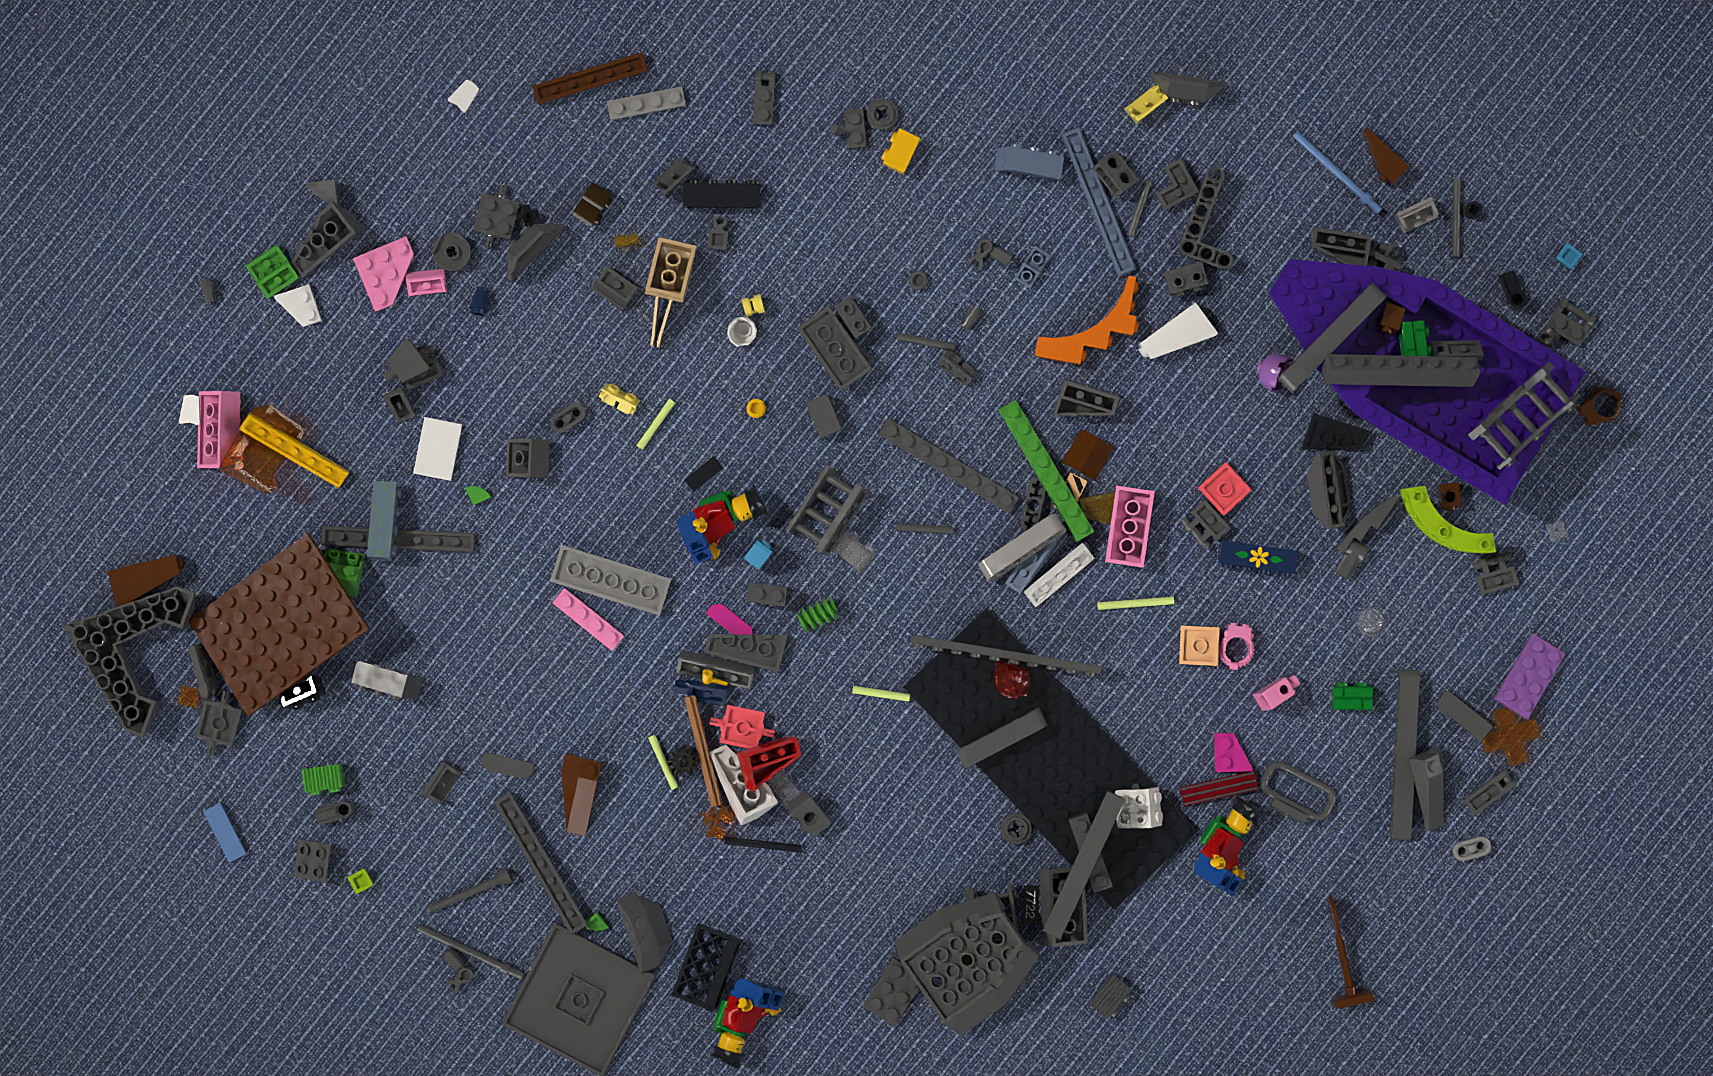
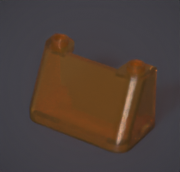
M273 405L258 406L250 412L299 442L303 440V433L306 429ZM239 430L221 462L219 470L264 494H269L277 487L276 478L273 476L284 456Z

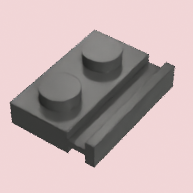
M606 266L591 289L623 311L638 290V287Z

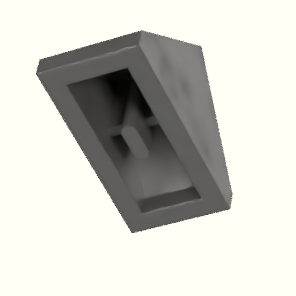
M336 180L306 184L305 187L326 203L330 204L334 201L340 205Z

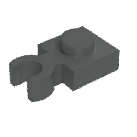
M714 216L713 224L715 230L709 229L707 249L726 251L729 232L723 231V228L727 225V218L724 217L722 224H717V216Z

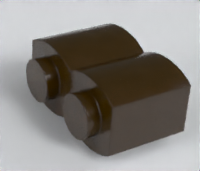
M592 182L572 215L590 227H593V225L597 226L603 218L600 214L604 208L608 210L613 202L611 199L612 194Z

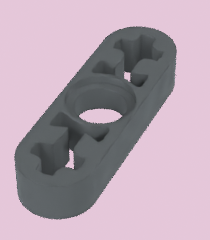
M1039 478L1032 479L1028 486L1021 519V528L1024 531L1028 530L1024 522L1028 521L1030 516H1026V511L1031 514H1038L1037 518L1034 516L1032 518V522L1035 525L1040 520L1046 491L1044 486L1038 490L1037 494L1041 495V499L1029 497L1030 492L1032 494L1035 492L1032 484L1040 481ZM1030 500L1038 501L1039 508L1036 511L1028 508Z

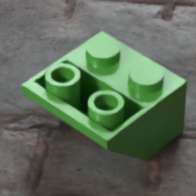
M326 549L324 557L349 596L357 597L365 554Z

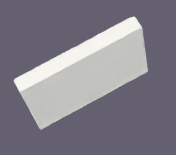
M424 417L413 473L452 481L463 425Z

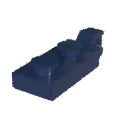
M694 680L675 681L674 693L683 694L685 697L695 695L696 700L699 702L718 705L726 704L728 686L713 683L704 684Z

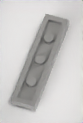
M682 86L607 101L611 121L686 106Z

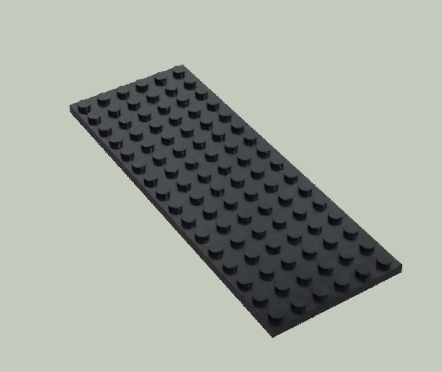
M987 608L952 640L954 642L1030 654ZM944 648L943 652L940 651L903 688L960 748L1040 708L1048 723L1046 727L975 764L1073 866L1079 850L1068 818L1086 812L1092 825L1108 790L1115 794L1117 790H1131L1133 784H1138L1139 789L1155 786L1040 664L1039 667L1027 666V662L1020 661V664L1008 663L1006 658H1001V661L990 660L988 655H982L981 658L970 656V652L963 651V654L959 655L951 653L952 649ZM1162 793L1160 805L1163 820L1161 826L1120 829L1117 827L1116 818L1101 850V855L1113 887L1097 893L1113 910L1197 832Z

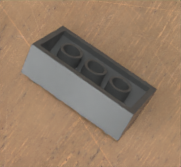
M1072 867L1039 868L1042 930ZM1085 887L1061 939L1043 931V945L1059 947L1088 944Z

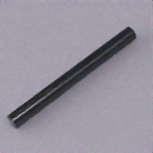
M725 837L724 843L727 845L801 852V845L734 837Z

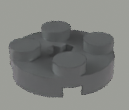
M448 233L440 236L435 241L432 253L436 264L440 268L450 272L460 271L470 261L471 246L460 234ZM455 247L457 255H453L451 258L448 257L447 249Z

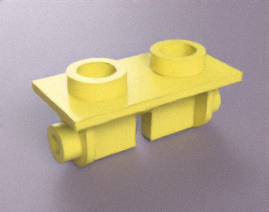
M608 383L605 384L599 395V398L602 399L601 401L611 406H614L616 401L619 402L617 409L628 415L629 413L634 414L637 405L641 401L635 395L625 393L618 386Z

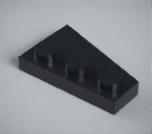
M1312 413L1301 450L1362 449L1368 430Z

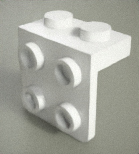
M1159 787L1115 791V794L1125 797V801L1117 816L1118 828H1153L1162 825L1163 814L1160 805L1162 796L1159 792Z

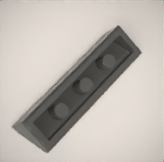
M681 650L676 673L703 678V670L708 669L713 672V677L728 682V685L751 690L756 667Z

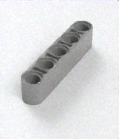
M1051 514L985 558L978 566L987 581L992 582L1063 535L1066 529L1057 514Z

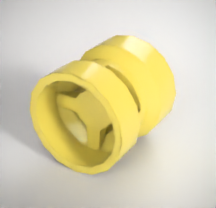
M760 294L754 295L750 299H741L746 317H750L754 313L761 314L765 312ZM750 301H752V304H753V307H754V311L752 310V306H751Z

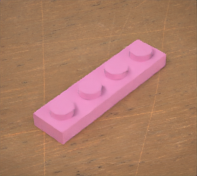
M566 588L553 601L554 605L611 651L614 650L624 637L622 633Z

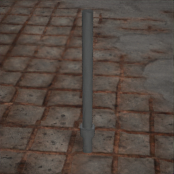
M422 924L417 929L420 933L499 969V972L505 975L508 973L520 980L524 975V972L511 967V964L505 961L502 963Z

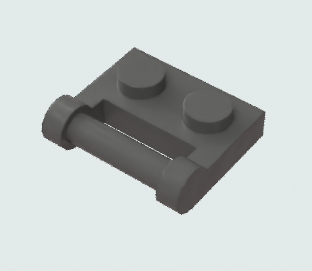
M1563 297L1545 326H1550L1555 333L1578 347L1597 317L1593 314H1587ZM1565 308L1586 321L1584 326L1562 314L1563 309Z

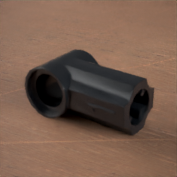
M1515 271L1499 275L1498 278L1506 297L1507 306L1512 310H1518L1526 303V295L1522 292ZM1512 296L1520 298V305H1515L1512 302Z

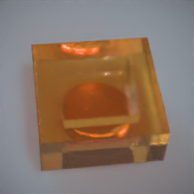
M181 685L177 704L197 708L200 698L198 688Z

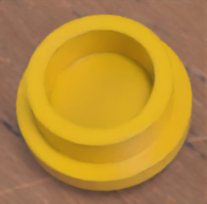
M753 399L749 401L747 413L751 417L759 418L764 415L766 406L762 400Z

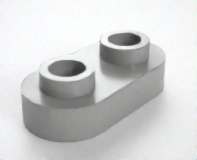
M1483 836L1473 837L1455 843L1452 848V854L1460 861L1470 860L1488 854L1491 849V843ZM1479 842L1483 843V847L1481 849L1477 848V844ZM1461 847L1465 849V852L1463 854H1459L1458 852L1459 848Z

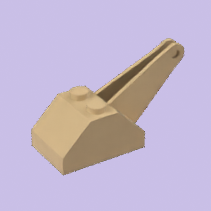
M658 238L645 289V294L656 296L650 346L654 345L661 298L670 300L658 336L657 348H660L663 331L673 300L678 302L684 301L696 253L695 245Z

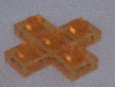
M1503 707L1493 710L1492 713L1497 729L1490 731L1481 741L1484 753L1503 748L1508 766L1528 761L1523 742L1541 737L1536 718L1517 723L1514 712L1509 708Z

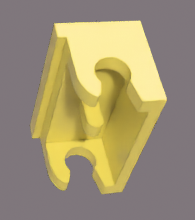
M1154 85L1126 107L1125 110L1137 124L1163 104L1168 97L1160 91L1158 85Z

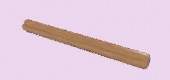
M690 695L685 697V703L710 804L712 807L721 805L722 801L696 696Z

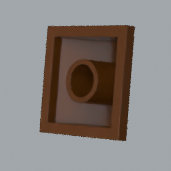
M1080 429L1062 463L1095 481L1114 448L1100 438Z

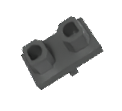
M1390 242L1388 246L1381 243L1379 249L1385 252L1370 246L1368 266H1376L1380 260L1385 263L1383 268L1395 271L1402 264L1401 260L1389 255L1391 254L1396 257L1398 251L1392 249L1394 243Z

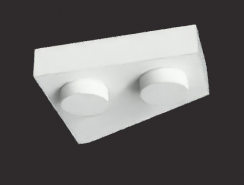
M309 284L274 296L275 300L303 327L322 321Z

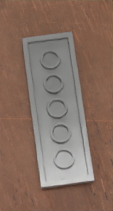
M561 545L550 582L660 616L672 579Z

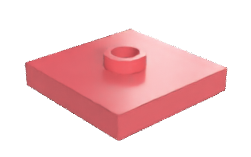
M1227 462L1220 466L1198 487L1201 493L1223 516L1252 491Z

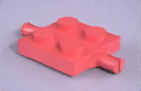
M727 705L726 714L723 719L711 717L710 725L721 727L720 743L748 749L758 746L762 736L774 738L775 730L764 728L765 712Z

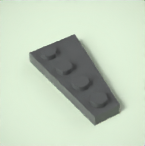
M709 634L704 653L778 672L788 635Z

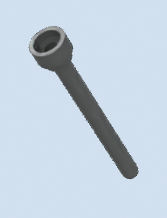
M508 868L501 870L495 878L428 906L426 912L429 914L498 884L508 885L513 882L512 875Z

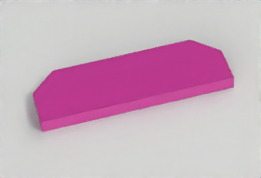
M723 604L712 605L706 612L707 615L731 634L753 635L752 627Z

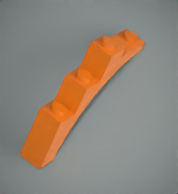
M1127 277L1124 290L1117 304L1097 325L1068 337H1038L1034 357L1080 365L1081 361H1085L1087 350H1083L1084 347L1105 351L1107 347H1111L1113 336L1110 335V332L1133 336L1134 332L1137 333L1139 321H1136L1137 316L1129 315L1134 310L1135 301L1132 300L1133 293H1137L1139 282H1136V277Z

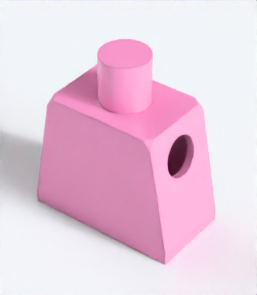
M1295 675L1288 679L1286 677L1279 678L1252 695L1262 711L1271 710L1295 694L1293 689L1299 686L1300 682Z

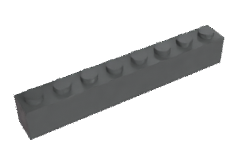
M1328 354L1321 368L1324 384L1473 387L1480 375L1477 357Z

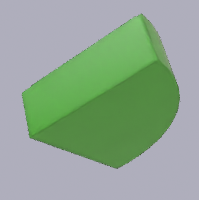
M476 486L465 488L473 505L491 498L490 494L483 488Z
M598 912L586 920L588 925L585 927L587 929L603 931L609 928V925Z

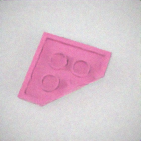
M407 237L353 258L375 312L394 305L399 289L414 257V252Z

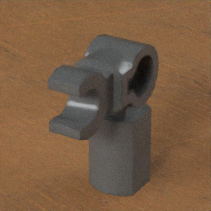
M983 239L975 250L976 255L969 259V264L971 265L972 261L977 259L979 261L977 269L982 268L983 258H986L990 253V257L1008 266L1013 254L999 246L993 247L991 241Z
M450 949L442 958L454 971L457 970L458 973L455 975V979L448 980L445 986L454 984L456 989H454L452 994H456L460 989V985H465L469 982L475 973L471 966H465V962L453 949Z

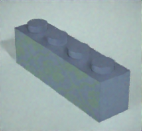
M373 482L367 548L369 560L392 561L393 556H396L397 546L394 544V537L398 536V526L395 524L396 518L400 516V507H397V501L401 499L402 489L399 488L397 482Z

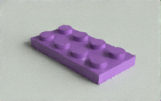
M1531 634L1494 700L1521 717L1528 719L1564 658L1565 653L1535 634Z

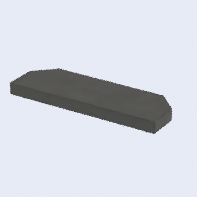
M484 752L482 764L487 771L521 779L530 776L534 768V763Z

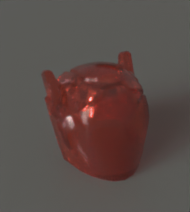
M996 661L993 682L997 693L1003 697L1013 699L1028 696L1027 691L1030 686L1029 670L1019 668L1015 664Z

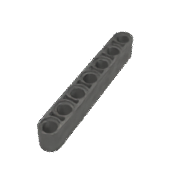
M1372 282L1278 379L1293 392L1326 359L1327 355L1331 354L1387 296Z

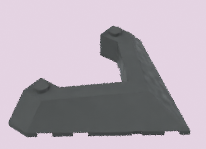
M176 586L62 626L71 638L78 654L84 660L99 689L108 700L107 702L112 711L120 720L124 731L144 738L156 718L161 700L144 695L122 645L165 624L188 629L195 608V592Z

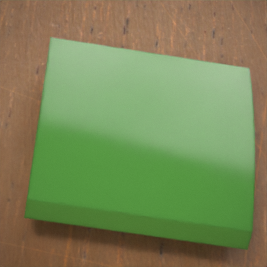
M277 244L245 265L267 299L299 278Z

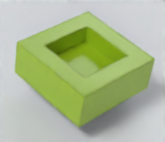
M366 868L347 877L356 894L374 885Z

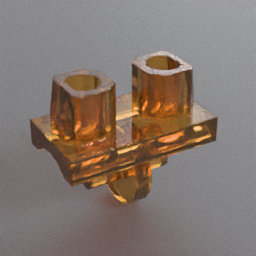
M722 804L716 817L713 816L716 811L713 807L710 808L708 813L702 811L701 815L705 817L702 822L703 825L707 826L710 821H713L705 836L709 838L712 836L722 840L727 830L719 827L718 823L720 820H723L730 824L735 816L734 813L727 809L728 806Z

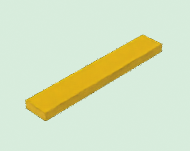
M252 413L248 414L239 428L242 432L337 488L341 486L349 474L347 469Z

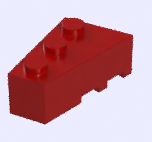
M786 736L737 752L746 790H757L760 785L773 778V775L786 768L801 756L797 737Z

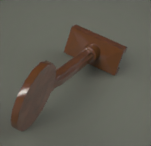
M1328 896L1329 914L1336 933V945L1346 985L1344 987L1346 994L1333 997V1005L1336 1009L1374 1001L1370 989L1357 992L1356 985L1353 984L1344 940L1340 934L1341 929L1336 906L1332 896Z

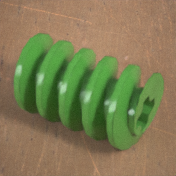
M831 596L829 597L830 603L823 599V606L816 602V609L809 605V612L802 608L800 615L796 611L799 621L806 632H809V626L816 629V623L823 626V620L830 623V617L837 620L838 611Z

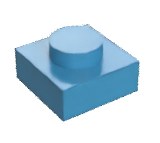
M1566 243L1554 259L1571 270L1582 256V253L1569 243Z

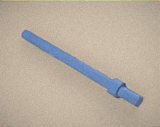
M1299 131L1293 135L1303 147L1360 198L1359 201L1361 203L1367 204L1376 214L1382 210L1371 199L1372 196L1368 192L1365 193Z

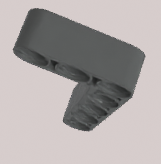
M1212 166L1206 171L1182 235L1179 250L1188 257L1221 269H1228L1233 264V257L1230 253L1200 242L1224 178L1223 169L1219 166ZM1213 169H1217L1220 172V177L1217 180H1213L1210 177V172ZM1206 187L1213 189L1214 193L1211 198H1206L1203 195V190ZM1200 205L1205 206L1207 209L1206 214L1202 217L1196 212L1197 207ZM1194 223L1200 226L1199 233L1195 235L1189 230L1190 226ZM1189 241L1193 244V250L1186 253L1183 250V244ZM1204 248H1208L1211 251V256L1208 259L1201 257V251ZM1222 255L1229 257V263L1225 266L1219 263V258Z

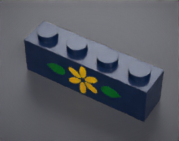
M1221 540L1217 563H1222L1224 568L1233 569V565L1241 566V570L1252 572V568L1260 569L1259 573L1271 574V571L1279 572L1278 576L1290 577V574L1296 573L1299 551Z

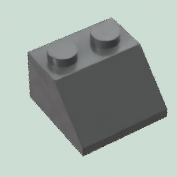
M507 439L506 477L548 478L549 440Z

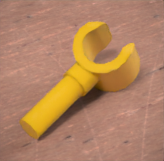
M703 670L702 681L704 684L717 683L727 686L728 682L713 677L711 670Z

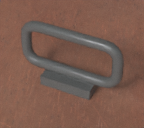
M1276 761L1271 763L1261 780L1263 793L1272 798L1268 807L1301 824L1306 823L1308 818L1316 821L1324 820L1329 816L1336 802V793L1332 787L1285 762ZM1276 769H1282L1325 791L1329 799L1324 810L1321 813H1316L1271 790L1268 783L1273 772Z

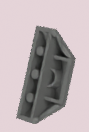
M1152 70L1149 73L1155 86L1158 85L1160 87V91L1166 94L1171 103L1180 104L1181 101H1185L1190 106H1199L1227 86L1225 81Z
M563 224L528 225L522 231L524 235L519 240L516 238L509 244L510 249L507 251V278L513 282L566 227Z
M1335 451L1319 452L1316 454L1307 472L1312 512L1327 529L1344 527L1351 508L1346 468L1336 456Z
M637 894L617 899L616 902L640 972L658 967L672 943L661 906Z

